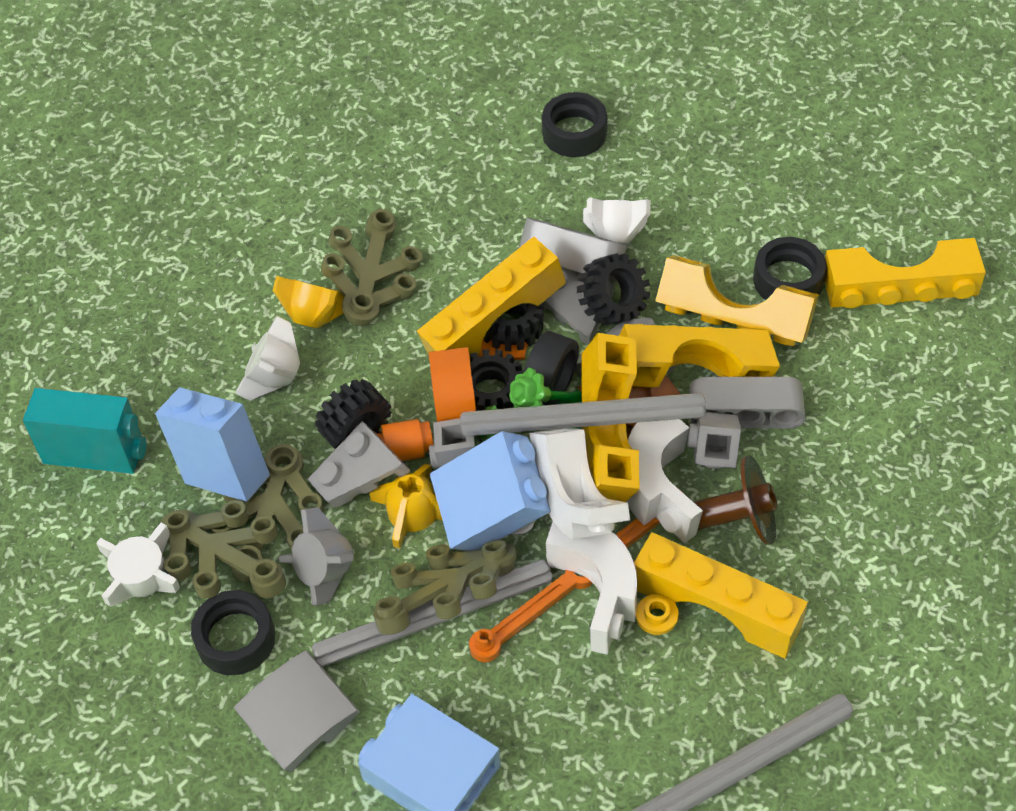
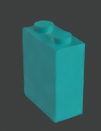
M34 388L22 421L43 464L134 474L138 460H143L147 443L146 438L141 435L138 427V417L136 414H133L127 397Z

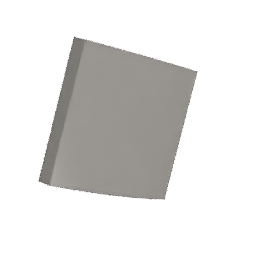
M306 650L271 673L233 707L280 766L289 772H292L322 741L330 743L360 713L359 709L310 652Z

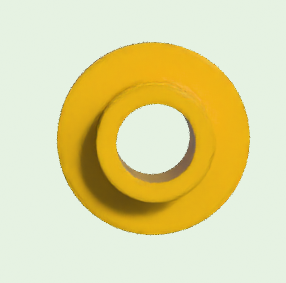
M661 594L648 595L637 605L636 620L645 632L652 635H662L670 632L676 626L678 608L675 602ZM652 609H661L664 611V614L662 616H654L650 611Z

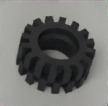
M618 253L597 258L592 260V263L585 265L583 269L586 272L579 274L578 280L584 282V284L577 286V293L584 294V298L578 300L580 306L588 305L584 312L587 316L595 315L593 321L597 323L604 322V325L617 324L637 318L641 315L639 311L645 310L647 304L642 300L650 299V292L644 291V287L650 286L649 279L642 280L641 276L646 274L644 267L636 269L639 262L635 258L628 260L629 255H618ZM609 275H612L620 285L621 297L618 303H614L607 293L606 281Z
M522 303L510 308L504 313H515L522 317L514 320L498 317L486 332L483 341L488 343L492 340V347L499 349L500 344H504L505 351H511V345H516L518 351L523 350L524 342L532 346L535 344V338L539 339L542 335L544 303H541L539 306L532 303Z
M489 349L482 350V357H478L476 352L470 354L476 411L485 410L488 406H496L497 409L514 408V404L509 397L511 392L510 384L515 380L517 374H523L524 370H522V364L519 360L514 362V356L509 353L503 358L502 350L497 349L495 355H489ZM486 379H497L505 384L502 390L494 393H485L476 389V385Z
M357 379L352 380L350 387L346 383L341 385V391L336 393L334 390L329 395L332 399L329 402L324 400L321 407L324 410L318 411L316 414L318 420L315 421V426L318 428L317 430L334 449L362 421L376 434L381 433L379 431L381 425L388 424L386 418L391 417V411L389 410L391 405L367 380L362 379L360 382Z

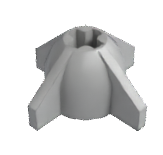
M319 507L302 509L304 533L299 534L294 540L292 553L279 555V563H293L294 570L299 579L305 585L310 586L312 605H320L330 602L342 576L350 569L351 563L354 561L353 548L350 542L336 529Z

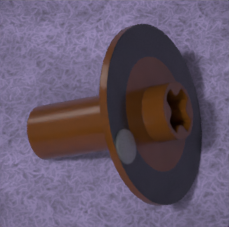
M750 455L745 456L741 461L743 489L694 501L703 510L698 530L750 517L761 541L766 545H770L776 539L774 511H777L776 495L771 483H766L757 461Z

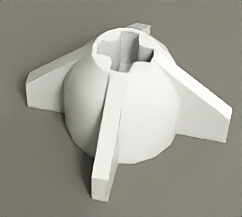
M594 198L587 199V208L583 209V223L597 237L628 245L647 223V218L650 216L651 200L603 201Z
M276 315L268 332L262 336L258 344L254 342L252 345L253 353L246 366L245 375L235 392L249 401L289 385L300 366L291 323Z
M160 523L149 538L142 536L130 537L121 541L116 546L102 538L97 541L96 544L100 552L108 558L107 567L113 579L111 585L102 594L105 604L112 607L132 597H146L155 592L176 593L180 586L177 579L168 575L163 566L165 560L162 554L170 535L167 525Z

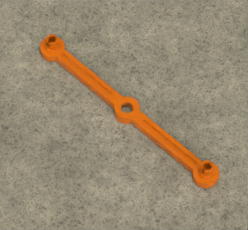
M655 517L646 525H643L636 518L615 535L628 548L657 526L660 521ZM565 570L562 576L491 630L481 629L475 632L469 640L470 654L475 660L483 663L495 660L500 654L501 645L575 588L586 589L593 583L585 576H577L573 571Z

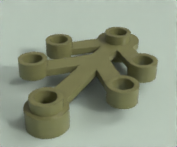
M378 209L368 217L365 232L370 241L365 261L350 243L352 239L351 231L344 226H335L330 231L328 243L340 255L329 253L324 256L321 264L322 274L330 278L344 296L342 310L345 318L357 326L367 325L373 321L379 313V307L399 298H410L416 287V280L413 276L399 273L406 270L414 271L420 266L423 255L417 247L406 246L402 249L400 257L379 265L384 242L392 238L396 227L393 214L385 209ZM336 237H342L345 240H339ZM407 257H412L415 260H409ZM345 261L359 279L358 288L354 286L343 272ZM328 264H334L337 268H332ZM397 275L393 286L372 293L375 283ZM399 284H405L409 288H403Z
M279 444L272 447L264 459L270 474L264 482H268L265 492L244 504L248 513V519L254 516L256 518L270 516L274 519L275 516L287 535L288 547L292 551L293 540L304 532L303 526L300 525L282 498L286 483L299 499L298 507L300 514L302 509H306L304 508L305 505L310 502L317 503L316 507H319L322 512L324 507L320 495L311 491L300 474L304 467L301 453L291 445ZM282 463H289L285 467H278ZM223 495L224 501L226 503L232 500H238ZM228 526L222 530L210 529L212 534L235 530V528ZM249 543L236 549L260 561L263 560L262 551L265 544ZM231 567L232 573L237 580L250 582L249 576Z
M232 500L224 504L221 511L203 515H195L189 510L173 511L160 521V523L167 525L170 533L167 541L170 545V556L163 563L164 569L168 575L176 578L177 581H182L189 577L192 568L187 557V546L193 544L199 548V573L193 578V586L200 598H212L221 590V584L217 576V559L249 576L257 596L262 598L275 597L286 586L282 567L270 559L257 561L233 547L255 542L260 544L272 542L278 535L275 521L270 516H260L252 521L250 527L209 534L204 530L225 525L231 528L244 525L248 520L245 504L240 500Z
M492 540L484 544L479 551L451 553L448 545L440 544L429 548L426 552L428 564L432 570L416 571L413 563H402L395 566L391 570V575L396 588L406 589L416 585L427 586L401 600L396 596H388L379 600L375 605L376 609L373 613L378 631L381 634L392 635L405 630L411 621L409 611L432 599L438 618L451 619L456 617L462 610L460 602L468 582L473 598L482 600L492 597L497 592L496 581L498 576L508 574L515 568V560L517 558L515 546L503 540ZM449 566H462L460 568L445 569Z

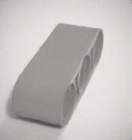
M526 218L519 244L520 248L534 236L558 257L561 267L580 273L586 272L583 268L586 264L592 263V260L618 253V255L625 254L627 245L533 218ZM612 275L608 276V281L617 282Z
M701 377L695 379L689 386V394L702 393L704 395L706 412L738 415L741 428L793 429L802 425L806 420L803 386L800 380L793 377ZM690 418L691 423L696 424L697 418Z

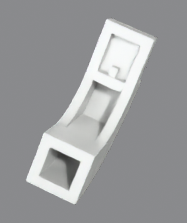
M680 419L638 422L632 429L628 442L632 449L639 450L640 489L627 501L628 506L643 525H646L656 517L665 530L674 533L681 541L686 543L696 535L703 510L668 480L662 468L684 452L689 427Z
M562 428L529 433L530 443L535 450V462L540 479L547 490L546 498L550 508L549 515L564 535L574 540L610 534L615 529V522L630 520L627 502L607 499L596 488L588 466L584 429Z
M552 522L546 541L547 564L552 568L569 570L585 576L597 587L600 597L590 627L591 651L608 655L612 639H620L624 620L635 622L637 613V576L633 559L624 543L613 532L573 540L564 535L555 523Z

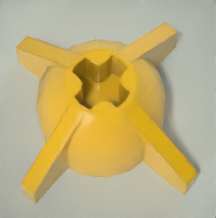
M276 276L272 291L294 323L320 328L343 314L342 302L344 296L340 291Z
M429 464L422 465L414 473H407L402 477H397L393 482L379 485V488L369 493L371 501L386 505L388 518L395 526L392 537L393 547H401L407 531L416 532L424 530L432 525L436 519L442 520L433 484L430 481L432 466Z

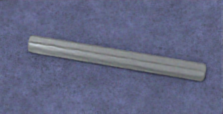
M702 393L470 411L461 413L460 428L463 435L474 436L498 434L501 431L512 433L701 418L705 416L706 405L705 397Z
M539 560L514 569L503 576H498L496 581L497 592L487 599L478 600L473 598L470 586L466 587L460 602L462 610L460 614L451 619L438 618L433 600L409 611L410 625L399 633L392 635L381 634L374 621L314 643L312 645L314 658L322 667H326L543 586L552 581L550 567L545 560Z
M836 694L632 811H688L850 718L853 707L845 695Z

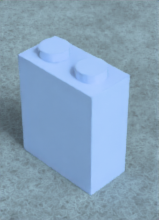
M179 387L155 413L185 484L247 502L270 476L243 404Z
M501 431L430 473L450 549L479 551L487 542L500 540L550 512L546 498L547 490L540 479L535 462V450L527 436Z
M412 693L403 705L397 704L391 710L386 719V727L377 739L371 738L364 745L358 762L363 781L409 811H469L501 766L498 747Z

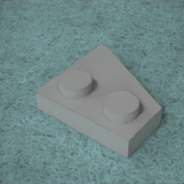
M562 268L566 284L543 302L544 309L550 310L561 324L571 326L580 334V340L585 344H589L600 323L593 321L595 315H586L584 311L588 308L587 304L580 306L578 299L584 298L583 293H577V286L584 284V282L578 280L581 273ZM606 281L607 293L611 299L615 292V283Z
M362 421L308 480L329 504L337 508L352 501L358 494H366L379 488L378 481L394 473L402 477L410 469Z

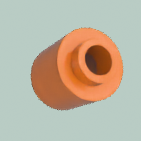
M418 419L383 424L381 425L382 433H377L402 461L425 458V453H429V446L433 445L429 421L419 422Z

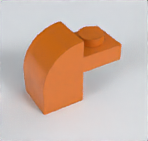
M468 347L429 352L437 422L458 419L463 412L476 411Z

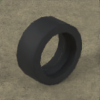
M569 92L552 98L544 106L541 115L542 135L544 143L551 151L561 156L581 157L597 151L605 143L608 116L605 106L598 98L587 93ZM570 117L585 118L594 124L591 128L580 132H568L555 126L557 122Z
M792 236L780 237L767 242L758 251L755 261L753 281L756 291L764 300H767L781 285L819 295L822 291L827 267L824 254L816 245L802 238ZM791 261L805 266L812 275L809 279L802 282L789 283L773 277L769 273L768 267L777 262Z
M552 331L544 332L535 343L523 373L528 368H533L536 373H541L544 376V386L549 387L552 391L566 392L578 361V341ZM549 399L548 402L542 403L543 406L557 405L561 400Z
M242 590L223 591L207 599L197 609L191 621V638L202 663L213 672L227 676L243 675L258 668L270 656L275 645V627L266 604L256 595ZM231 614L252 616L258 624V633L247 646L236 651L225 652L211 646L209 632L220 619Z

